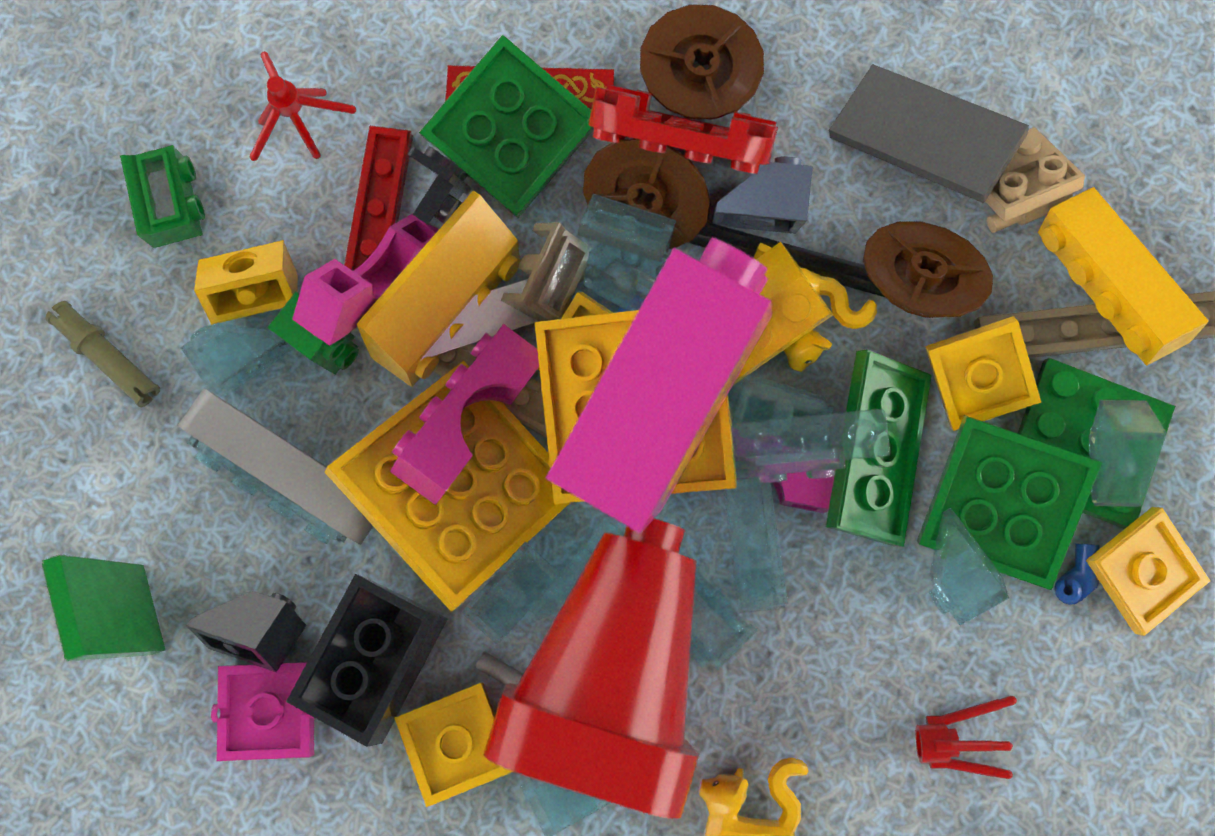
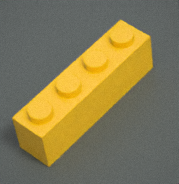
M1094 187L1050 208L1037 232L1041 236L1044 246L1049 251L1054 252L1067 268L1071 279L1076 284L1081 285L1094 301L1101 316L1112 323L1123 337L1127 348L1137 354L1146 366L1189 344L1209 322Z

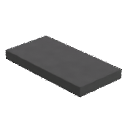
M872 64L830 127L829 135L831 139L984 203L1026 138L1029 125Z

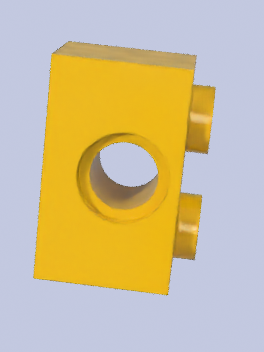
M281 240L198 260L194 291L211 325L283 308L293 294L298 292V274L285 242Z

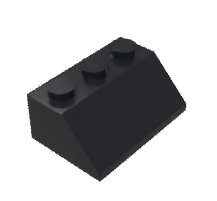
M355 574L286 702L366 747L383 744L395 721L394 718L397 717L448 619L408 597Z

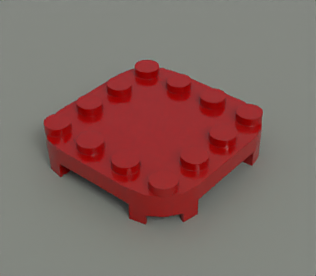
M607 85L606 89L595 88L589 119V126L594 127L593 138L613 143H620V140L625 139V137L640 139L639 148L658 153H666L667 146L685 149L684 158L711 164L713 156L732 160L730 168L758 174L760 164L768 165L770 163L778 130L777 122L774 120L750 116L751 114L735 111L730 127L649 110L652 93L638 89L636 91L614 85Z

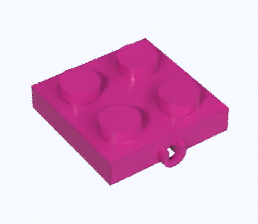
M307 662L282 663L277 672L254 664L218 666L217 704H214L211 710L212 722L217 723V761L307 758L314 756L315 718L286 702ZM218 709H220V717H219V718H218V716H217V711H218Z

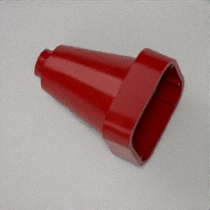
M654 518L641 533L626 526L623 536L611 533H604L519 683L506 684L483 753L485 758L518 774L639 812L670 819H680L682 817L699 758L696 750L684 739L696 561L679 554L685 529Z

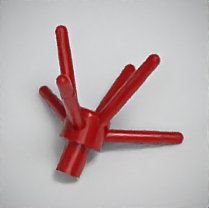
M263 51L260 56L270 77L267 81V99L269 103L258 119V123L264 126L250 153V159L252 161L258 160L280 116L290 117L313 158L319 159L321 154L298 114L302 105L350 114L356 112V107L340 102L313 98L324 97L327 93L324 88H296L290 81L279 77L269 54Z

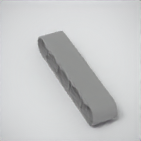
M204 388L177 425L352 541L361 545L372 529L373 525L324 473L326 466Z

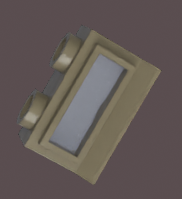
M559 222L535 223L532 231L540 237L547 238L540 254H526L519 263V269L530 275L522 294L504 293L500 301L538 322L557 320L562 318L572 302V296L578 283L583 282L590 274L592 263L589 259L594 249L567 231Z

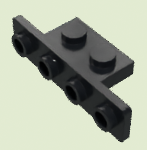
M428 146L424 153L412 147L408 155L437 174L436 179L412 215L427 225L440 229L443 223L462 204L459 201L462 194L468 195L472 188L464 182L468 175L450 159L432 147Z

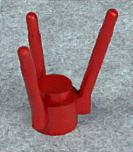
M1008 696L945 715L926 716V725H916L915 729L919 762L929 763L930 769L948 768L990 777L1011 779L1013 773L1010 770L951 759L959 757L960 752L1010 751L1013 748L1011 742L959 741L957 730L955 728L948 729L947 725L1012 706L1017 703V699L1014 696Z

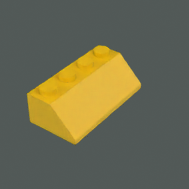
M474 190L356 324L370 357L410 387H413L420 378L426 379L435 370L440 354L425 358L423 356L471 299L478 295L477 301L480 306L491 293V290H494L502 280L509 281L519 268L520 256L517 238L482 196ZM455 323L450 327L449 334L451 339L464 324Z
M781 241L756 259L767 268L764 276L768 278V281L760 295L772 301V317L733 386L833 316V313Z

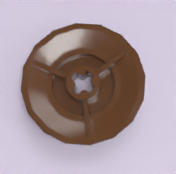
M689 4L667 12L649 28L640 47V73L649 93H652L651 95L667 110L688 119L715 120L738 111L754 97L764 75V51L755 31L737 14L715 5ZM694 62H697L700 66L694 68ZM708 64V70H705L702 66Z
M635 138L622 139L620 143L612 142L598 150L584 171L583 194L591 215L607 233L620 241L650 251L677 248L697 236L707 222L711 199L705 178L691 160L684 158L682 153L671 146H667L666 153L641 149L638 147L640 139Z
M898 221L879 228L866 241L863 263L869 279L893 305L907 313L925 318L961 317L980 309L992 293L993 274L986 258L967 239L947 228L922 221Z

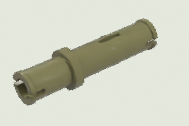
M61 301L52 307L59 314L57 317L52 312H47L46 321L71 342V349L76 354L85 355L138 407H144L153 400L148 393L151 392L154 396L159 394L160 387L154 384L104 337L105 331L102 328L86 321L72 308L69 302Z

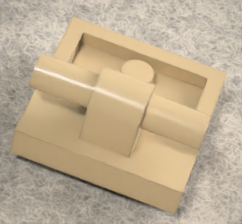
M1035 127L1028 130L1026 138L985 201L996 213L987 217L988 228L993 233L1016 223L1025 225L1046 216L1050 208L1072 198L1074 192L1083 189L1085 175Z

